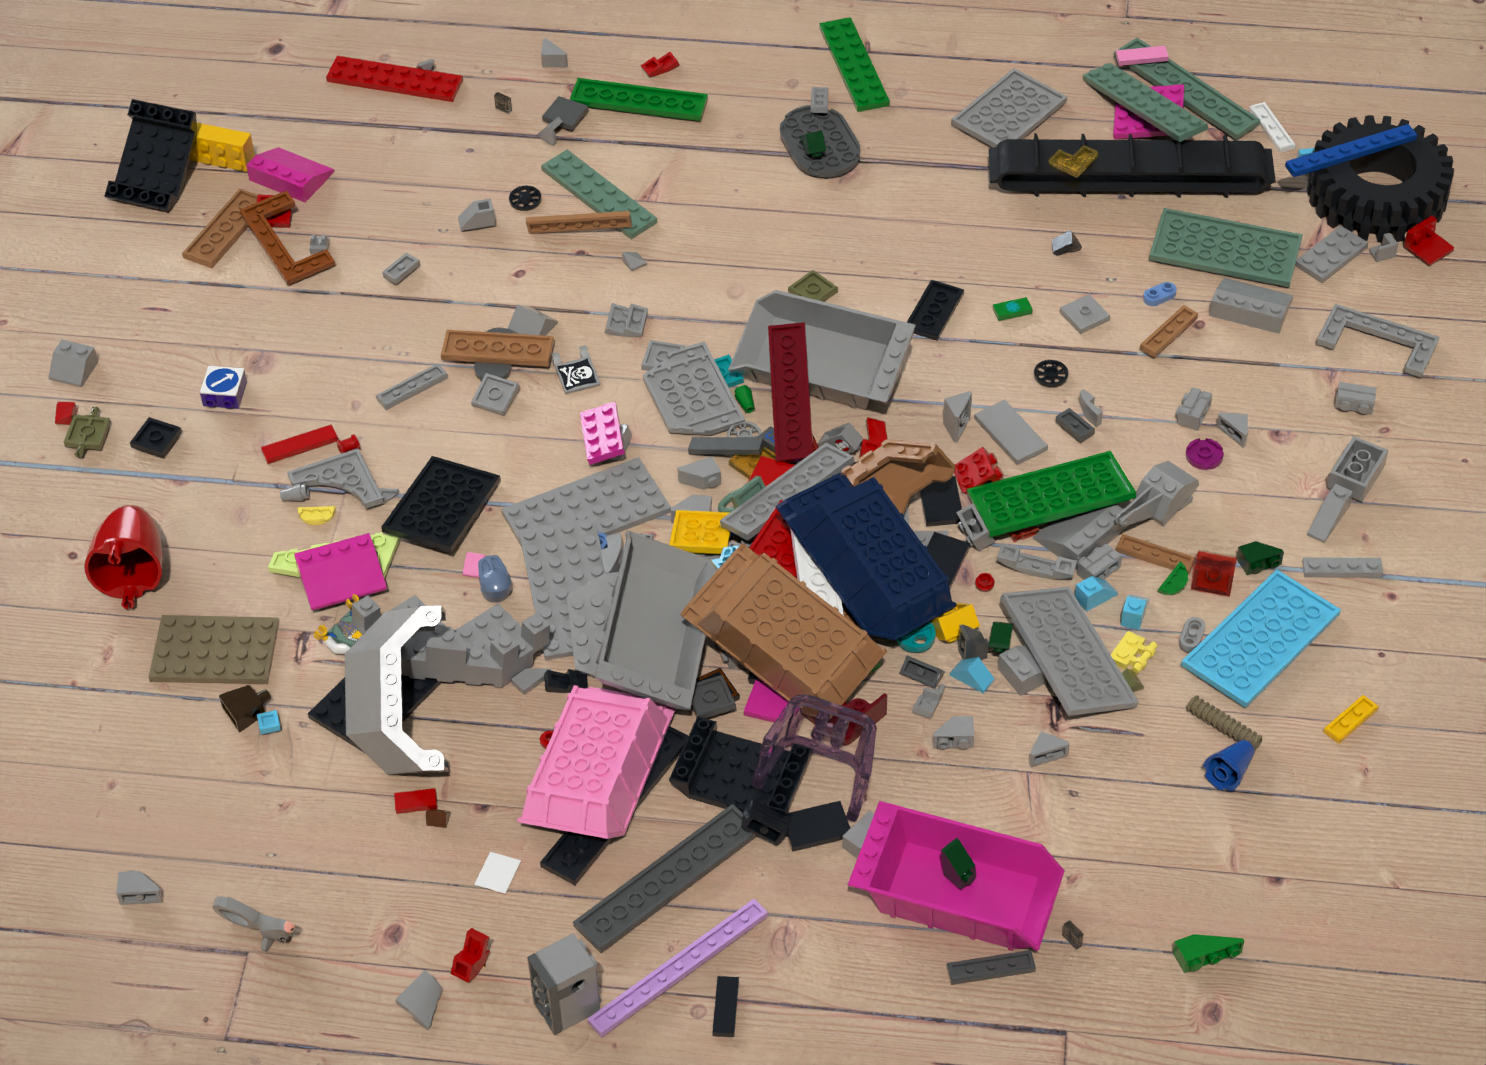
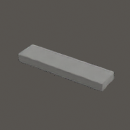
M436 364L377 394L376 399L385 410H388L448 379V374L439 364Z

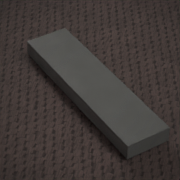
M692 437L688 452L689 454L760 455L764 445V438Z
M1031 950L950 962L947 963V971L951 985L1032 973L1036 972V966Z

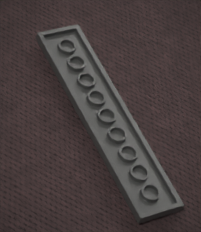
M732 804L573 921V926L602 953L757 837V835L741 827L743 813Z

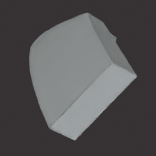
M939 685L937 689L923 688V694L919 696L914 704L912 713L931 719L942 698L945 685Z

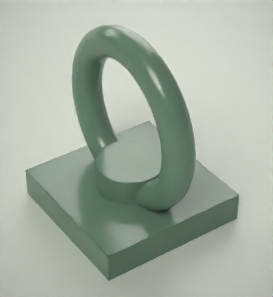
M755 476L743 487L726 495L719 502L718 511L731 513L765 488L761 476ZM732 501L734 507L726 508V505Z

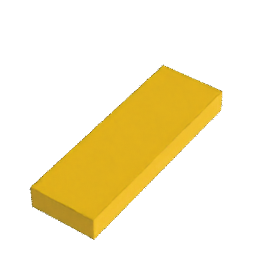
M1362 695L1324 728L1323 733L1340 744L1377 712L1379 706Z

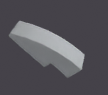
M621 532L606 536L608 548L601 549L605 573L619 572V560L624 548Z

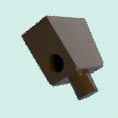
M250 685L219 695L222 709L239 733L258 720L257 714L265 713L263 703L271 700L267 689L255 693Z

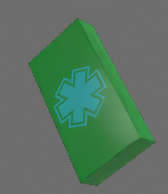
M1027 297L993 304V311L998 321L1029 315L1033 312Z

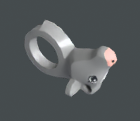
M230 897L215 898L212 907L218 915L234 924L260 930L263 936L262 951L267 952L274 940L286 943L291 932L295 929V925L287 920L260 914L244 903Z

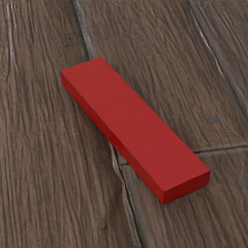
M331 424L263 446L261 450L267 464L334 443L338 440V437Z

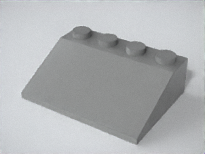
M1223 278L1212 298L1209 316L1280 334L1293 295Z
M1113 504L1108 507L1057 519L1050 522L1034 535L1033 539L1056 556L1076 560L1078 563L1080 558L1089 556L1096 547H1102L1106 543L1109 544L1127 529V526L1121 527L1120 523L1114 522L1116 515L1123 508Z

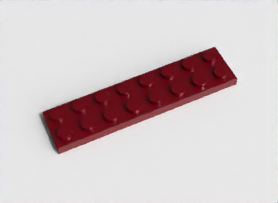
M805 322L768 326L776 462H799L813 453Z

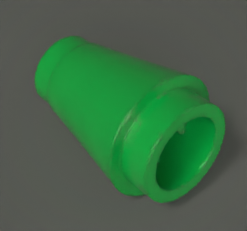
M747 385L737 387L734 391V397L745 410V413L753 412L755 405L751 388H748Z

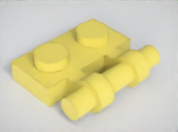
M1128 631L1111 653V657L1118 667L1125 670L1131 665L1133 666L1132 671L1138 674L1140 670L1146 667L1148 659L1152 658L1156 653L1157 643L1151 642L1145 646V638Z

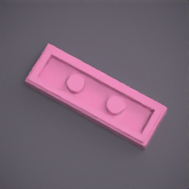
M1165 46L1116 50L1119 66L1168 61L1169 58Z

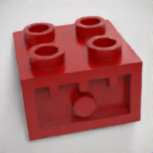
M1433 216L1409 229L1404 243V247L1428 265L1435 263L1454 251V246L1435 233L1437 219Z

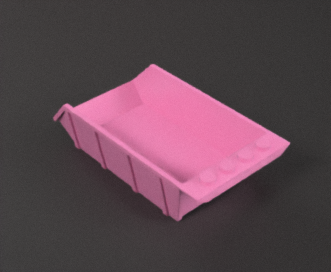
M574 685L571 693H568L567 703L560 719L554 725V732L546 751L540 757V764L532 783L526 789L527 797L523 813L517 819V822L606 839L624 836L676 708L635 694L595 687L584 689Z

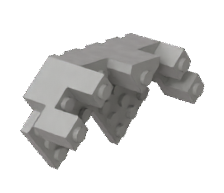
M369 595L352 604V624L363 635L381 617L380 607ZM414 595L390 611L426 605ZM499 604L494 605L455 631L450 626L446 627L440 621L436 625V631L416 632L401 648L402 675L409 676L411 679L425 680V678H434L437 681L451 683L454 681H464L465 684L482 685V683L494 684L493 687L502 688L511 682V679L526 668H532L533 654L549 644L550 624L537 612L524 620L521 627Z

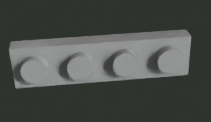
M1303 558L1302 561L1304 577H1383L1381 558Z

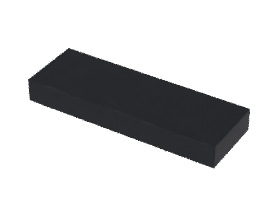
M717 976L713 1036H735L739 977Z

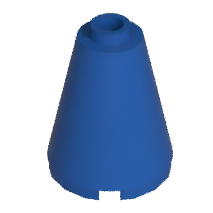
M1240 740L1210 755L1205 760L1203 769H1206L1207 773L1205 776L1211 785L1219 790L1229 789V791H1233L1240 785L1255 754L1253 745L1246 740Z

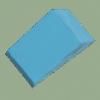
M979 657L960 660L950 672V676L983 694L994 681V677Z

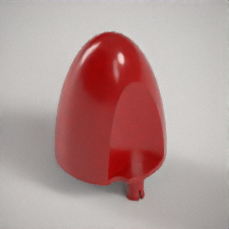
M124 505L115 509L102 521L96 530L87 552L84 565L87 579L93 587L103 594L123 599L121 605L125 609H128L129 604L130 609H132L135 598L141 597L145 590L156 588L161 579L163 565L162 543L156 523L150 514L136 505Z

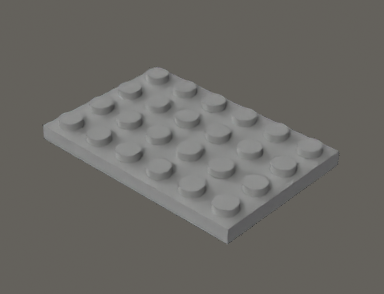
M1013 68L953 117L951 125L994 148L998 143L1006 139H1023L1065 104L1067 96Z

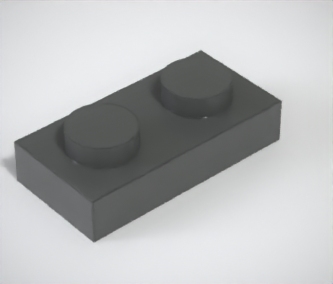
M1070 408L1056 416L1055 422L1079 442H1083L1095 434V428Z

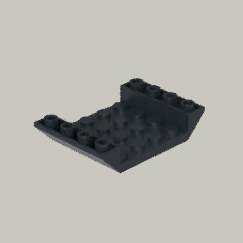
M132 99L127 114L132 118L124 151L115 182L108 181L104 197L169 211L180 198L197 138L196 112Z
M697 716L670 775L669 782L689 799L726 809L733 804L743 813L750 802L754 800L782 815H786L813 748L793 743L790 751L718 732L717 721Z

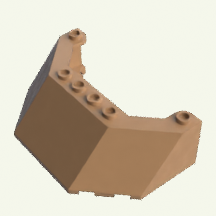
M887 439L881 443V447L873 452L870 450L859 458L860 461L851 467L848 465L842 469V472H844L853 486L875 477L878 483L882 484L883 490L898 511L904 515L911 496L932 482L948 481L952 477L956 466L935 443Z

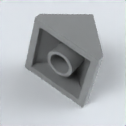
M517 305L508 329L514 334L546 336L558 324V320L529 306Z
M968 391L944 399L943 424L953 442H958L971 418L972 392Z

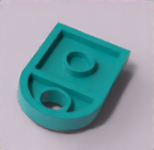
M929 621L896 639V641L906 651L915 653L926 651L935 642V627ZM922 639L925 643L919 644L916 640Z

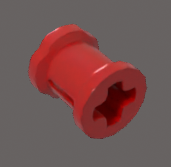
M354 434L345 440L336 441L340 454L355 449L360 450V444Z

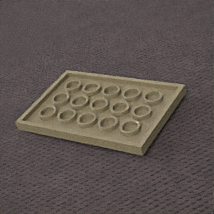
M162 615L149 672L150 682L268 684L279 619L277 617Z

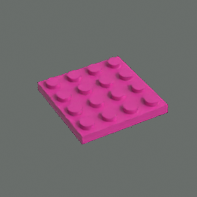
M1184 84L1150 87L1184 109ZM1116 102L1114 139L1129 138V134H1132L1133 138L1169 136Z

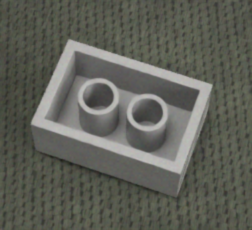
M1353 436L1330 472L1327 488L1332 489L1335 484H1338L1353 491L1352 498L1363 502L1383 470L1389 450Z

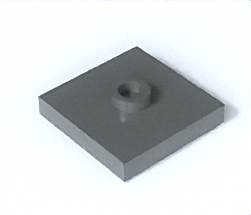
M723 675L696 682L691 703L696 717L708 718L736 709L735 701Z

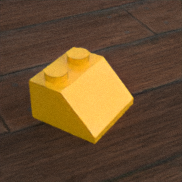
M956 603V607L931 620L938 640H944L947 643L958 639L959 625L964 624L973 629L980 626L973 604Z

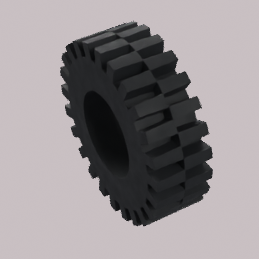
M1368 115L1365 116L1364 123L1361 125L1356 117L1348 119L1347 127L1339 122L1334 125L1333 132L1326 130L1322 134V139L1317 140L1313 153L1409 124V121L1401 119L1398 126L1391 125V116H1383L1382 123H1376L1374 116ZM1417 125L1413 129L1417 133V139L1310 172L1307 186V195H1310L1309 203L1311 207L1317 206L1316 214L1320 219L1328 216L1327 225L1333 229L1343 223V227L1351 232L1355 229L1359 230V237L1365 241L1368 240L1369 233L1377 234V242L1382 243L1383 235L1391 233L1396 242L1404 241L1405 234L1409 229L1430 216L1435 217L1437 223L1442 219L1443 212L1446 211L1454 175V168H1452L1453 158L1452 156H1447L1448 148L1445 144L1437 145L1438 137L1432 133L1424 138L1425 128ZM1366 172L1385 173L1399 179L1402 183L1395 185L1375 184L1364 180L1358 174Z

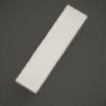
M1265 102L1249 106L1250 113L1260 119V127L1279 153L1295 149V143Z

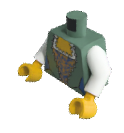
M353 594L352 599L356 603L359 601V597ZM347 599L346 606L352 608L353 603ZM351 610L328 632L324 625H319L318 630L322 634L317 630L313 634L315 639H322L323 643L334 654L344 655L362 636L352 624Z

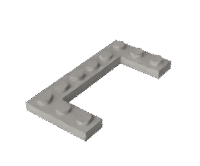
M1335 304L1317 338L1316 344L1334 349L1345 326L1413 347L1414 349L1404 372L1422 378L1440 337Z

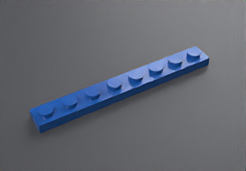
M1409 124L1286 161L1285 167L1293 177H1297L1417 139V133Z

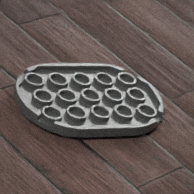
M811 105L798 107L787 113L785 119L780 123V137L796 166L807 174L829 179L847 174L860 160L861 149L859 141L845 118L832 108L828 110V113H811ZM822 130L826 151L822 152V156L812 157L811 154L806 155L799 136Z

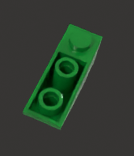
M1193 934L1174 941L1172 953L1184 973L1197 971L1208 964H1217L1222 959L1238 956L1242 953L1244 939Z

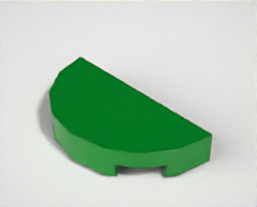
M1181 561L1159 587L1158 593L1175 595L1185 589L1188 583V573L1186 566Z

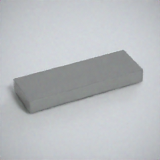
M812 87L811 113H828V87Z

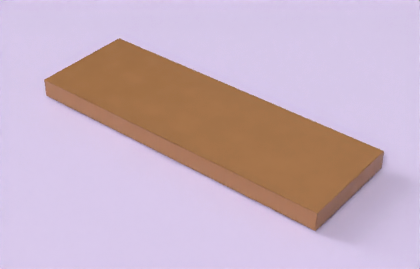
M239 189L182 253L183 258L213 268L248 228V225L240 215V209L257 203V194Z
M447 329L441 352V360L549 367L554 336Z

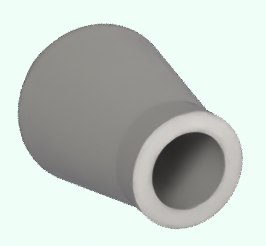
M299 483L280 490V497L282 501H305V499H309V489L307 484Z

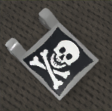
M586 345L579 347L581 359L562 363L559 353L552 354V363L557 371L565 395L600 386V381Z

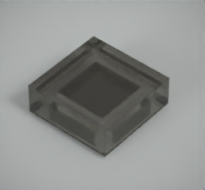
M497 92L494 95L495 108L509 114L512 111L511 98Z
M1069 920L1063 926L1062 936L1076 950L1082 947L1084 934Z

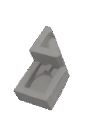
M1083 389L1079 394L1084 415L1091 424L1098 427L1102 423L1103 411L1094 405L1095 397Z

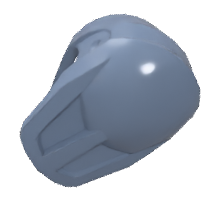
M496 555L480 559L478 570L483 597L489 602L497 603L504 601L511 592V579L506 566L500 557Z

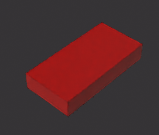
M435 788L394 793L396 814L424 811L431 808L437 809Z

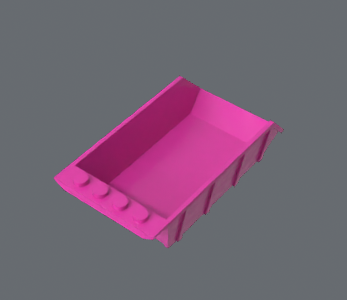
M879 801L848 886L868 891L879 911L890 915L892 918L898 917L924 924L931 929L935 927L970 937L971 940L978 939L1007 947L1011 951L1022 948H1033L1035 951H1038L1065 870L1042 844ZM956 838L960 840L976 867L975 880L963 889L958 888L943 873L941 849Z

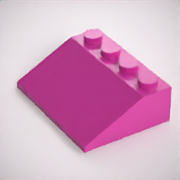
M279 147L255 155L246 165L250 181L280 193L287 190L290 196L305 203L335 172L333 168Z
M369 533L294 553L297 570L311 611L345 602L347 599L352 600L353 594L362 597L387 590L375 547Z

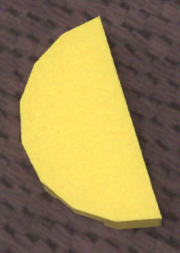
M335 506L297 507L300 519L309 525L325 524L334 517L336 512Z

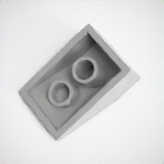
M1027 645L1015 646L999 654L998 670L1020 696L1048 682Z

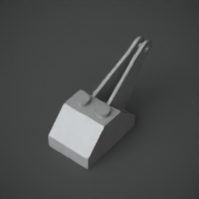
M1170 461L1157 464L1142 479L1136 492L1137 498L1133 499L1126 508L1116 515L1114 522L1120 523L1121 527H1126L1151 518L1164 527L1196 490L1199 482Z

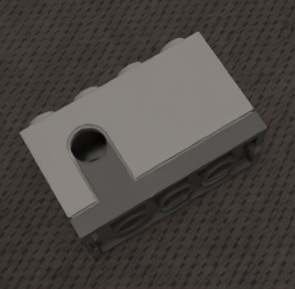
M574 933L527 957L533 1004L541 1016L544 1017L554 1035L589 1018L600 1010L599 1002H601V998L598 994L600 987L597 983L599 978L596 971L597 962L592 955H588L582 939L578 940Z

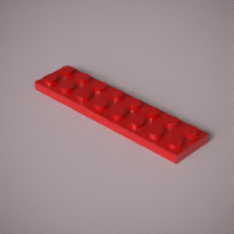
M336 56L326 76V80L331 83L453 102L463 82V76Z

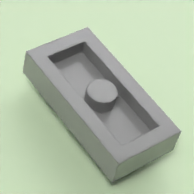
M406 252L382 272L383 277L397 284L420 265V261Z

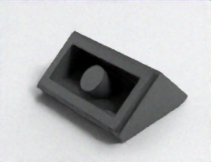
M908 655L899 672L903 676L932 688L937 687L945 673L942 669Z

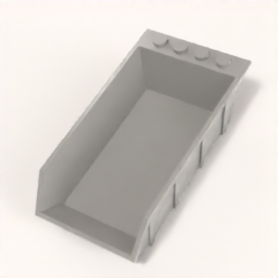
M775 290L756 300L728 369L729 372L736 371L751 379L754 383L761 382L771 385L768 326L805 322L811 396L819 397L820 400L827 399L850 405L855 409L858 407L865 410L869 399L883 403L888 402L911 343L915 324Z
M627 530L625 533L626 542L619 560L620 569L611 595L613 596L612 604L603 630L605 634L596 660L598 665L595 678L608 686L644 698H650L661 704L676 709L690 710L706 635L680 614L716 573L718 568L708 558Z

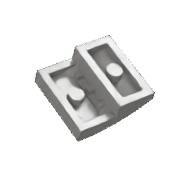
M612 303L604 333L623 337L642 336L648 308L635 304H630V307L627 308Z

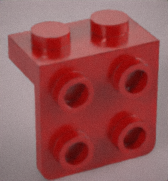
M981 447L955 464L954 474L964 494H967L968 488L982 485L988 480L994 482L1003 479L1004 474L1000 467L996 465L998 463L996 456L993 453L990 454L984 447Z

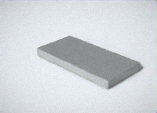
M1006 400L974 414V419L1016 465L1048 450V445Z

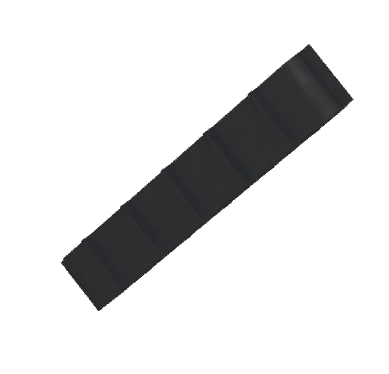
M1034 133V139H1006L998 143L996 147L989 149L990 183H998V186L1006 191H1034L1036 197H1039V191H1081L1083 197H1086L1087 191L1129 192L1130 197L1134 196V192H1176L1178 198H1181V192H1224L1225 198H1228L1229 192H1259L1265 189L1267 185L1276 183L1272 149L1264 148L1257 141H1228L1227 135L1223 136V140H1183L1178 142L1177 140H1133L1132 134H1129L1128 140H1086L1084 134H1081V140L1039 139L1038 135Z

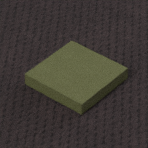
M812 270L789 286L788 292L825 302L838 292V287Z

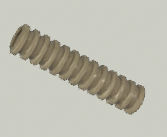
M1197 695L1189 701L1187 711H1192L1193 715L1203 718V721H1208L1210 725L1213 724L1214 728L1224 731L1226 735L1229 734L1230 738L1234 737L1235 741L1246 740L1253 745L1255 750L1260 746L1262 735H1257L1255 731L1252 732L1251 728L1247 729L1246 725H1241V722H1236L1234 718L1231 719L1230 715L1220 712V709H1215L1213 705L1210 706L1209 702L1199 699Z

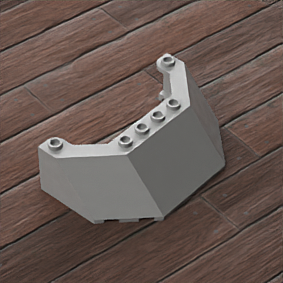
M441 605L418 606L384 612L345 653L346 735L388 775L449 773V762H444V756L438 750H423L403 731L401 648L416 632L436 631V625L441 620L446 621V610Z

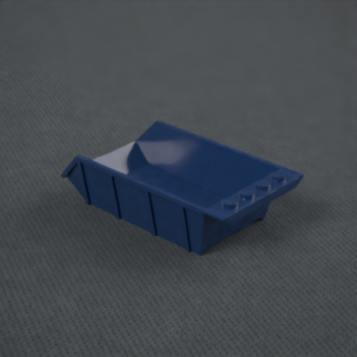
M844 472L838 473L776 505L775 507L862 630L867 631L868 635L896 640L956 607V602H953L951 598L948 576L944 575L927 551L928 548L921 543L904 519L905 516L898 511L883 490L882 484H879L875 477L853 486Z

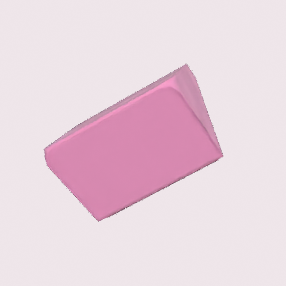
M467 552L463 576L479 578L478 562L485 555Z

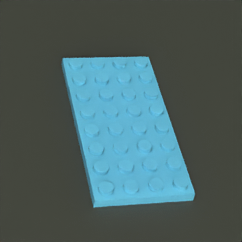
M1276 569L1182 660L1181 666L1246 708L1340 615L1341 609Z

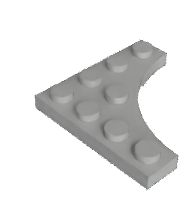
M359 449L287 472L292 486L302 483L307 484V486L325 485L337 487L358 498L365 509L383 503V497Z

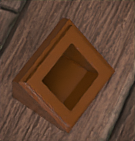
M432 808L426 811V825L447 828L451 812Z

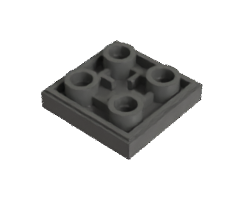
M558 96L543 114L542 121L550 123L559 116L563 121L559 126L573 130L588 111V106Z

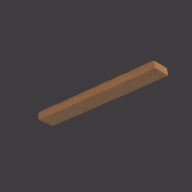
M630 211L526 217V225L529 233L632 227Z

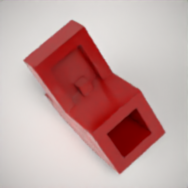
M473 928L469 929L466 934L463 950L454 956L450 974L467 983L473 980L488 959L490 953L487 950L489 936Z

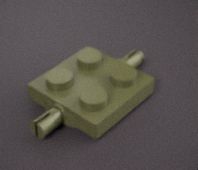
M97 406L92 407L89 415H73L64 439L65 447L77 448L75 456L78 458L83 456L85 449L101 450L109 430L110 418L97 416L100 410Z

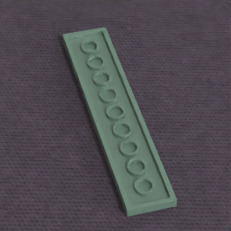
M1135 38L1118 50L1151 46L1139 38ZM1169 58L1168 61L1126 65L1156 86L1184 84V105L1236 140L1260 125L1259 118Z
M1111 63L1104 64L1100 68L1083 74V81L1178 142L1208 130L1206 122Z

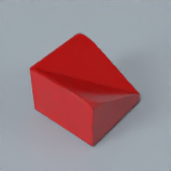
M57 402L55 424L70 425L73 415H77L78 412L75 402Z

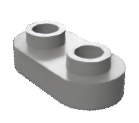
M1191 617L1186 621L1179 642L1182 650L1191 652L1200 644L1205 631V622L1202 619Z

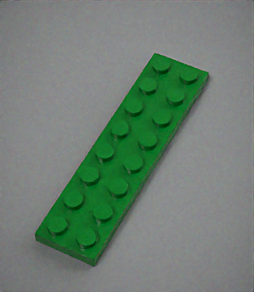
M851 17L819 23V29L857 112L890 106V100Z
M577 78L570 100L593 108L701 121L708 101V94Z

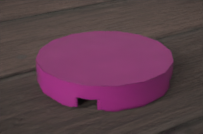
M1199 438L1193 440L1187 446L1186 459L1195 468L1210 470L1218 467L1223 461V448L1217 441L1209 438L1200 440Z

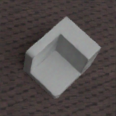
M1391 233L1383 235L1382 245L1371 247L1369 252L1376 262L1396 257L1398 243Z

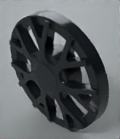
M519 186L513 189L509 195L510 205L520 211L532 210L541 202V193L533 186Z
M1044 360L1036 365L1034 377L1041 385L1058 387L1067 381L1068 368L1060 361Z

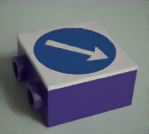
M208 366L200 390L203 406L239 409L247 384L244 368Z

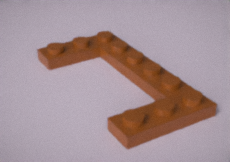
M286 190L240 209V215L286 284L290 285L335 266V261L328 250L325 249L294 262L266 220V218L295 207L294 200Z

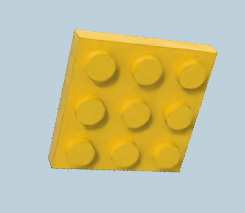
M676 510L669 545L692 553L721 554L723 548L729 546L731 531L721 527L720 520L729 513Z

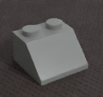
M61 339L53 351L49 380L82 387L98 363L95 348Z

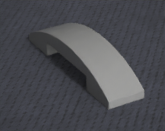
M1001 543L997 556L999 562L1016 571L1048 579L1073 578L1077 564L1076 560L1059 556L1057 561L1020 553V547Z

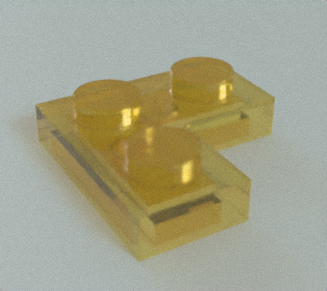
M1083 145L1074 155L1059 149L1049 159V165L1077 178L1098 157V151L1086 145Z

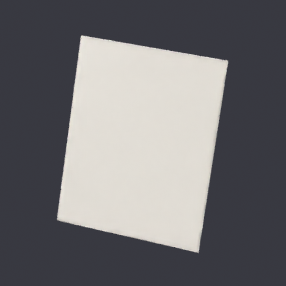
M490 852L474 885L505 894L521 860Z

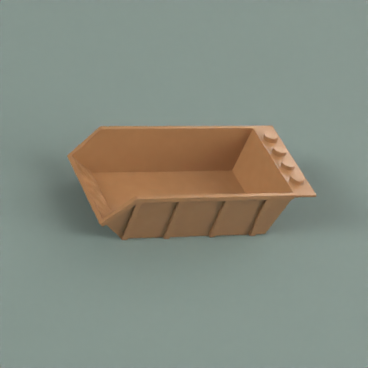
M743 543L723 563L680 614L804 715L829 720L887 652L885 648L878 646L868 636L867 631H862L838 612V608L835 606L833 608L809 589L804 581L801 582L780 566L775 558L772 559L765 553L757 555Z

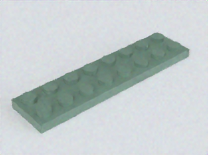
M568 149L541 165L543 172L596 213L630 211L632 227L617 229L631 240L657 224V217Z

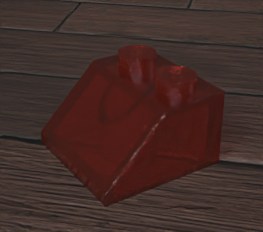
M1198 550L1191 589L1230 596L1237 556Z

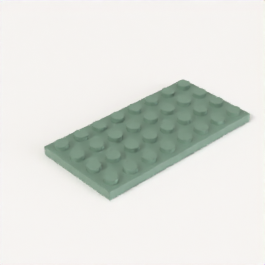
M1164 208L1150 251L1149 260L1290 287L1303 234Z

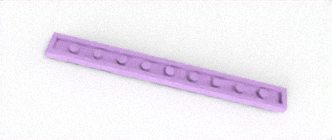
M755 899L751 900L587 1019L588 1024L602 1038L766 919L768 912Z

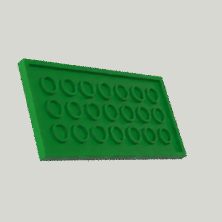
M1111 451L967 489V495L983 519L989 531V537L1018 531L1023 528L1137 498L1135 489Z

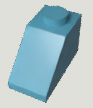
M1094 576L1076 584L1075 597L1086 612L1118 595V592L1106 580Z
M1132 594L1128 595L1122 612L1121 626L1140 630L1149 599Z

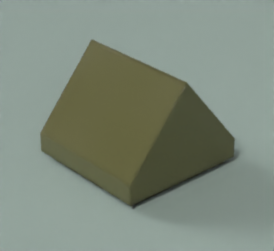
M1126 668L1122 672L1133 692L1144 689L1134 671Z

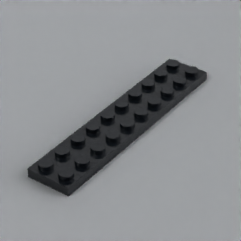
M671 726L668 727L635 810L678 758L688 735ZM565 831L542 859L540 866L567 882L576 885L613 838L606 839Z

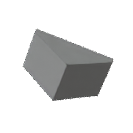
M544 38L541 51L542 67L566 68L568 66L567 53L547 38Z
M1219 413L1216 427L1244 448L1248 435V414Z
M1041 731L1030 752V767L1067 757L1069 754V742Z

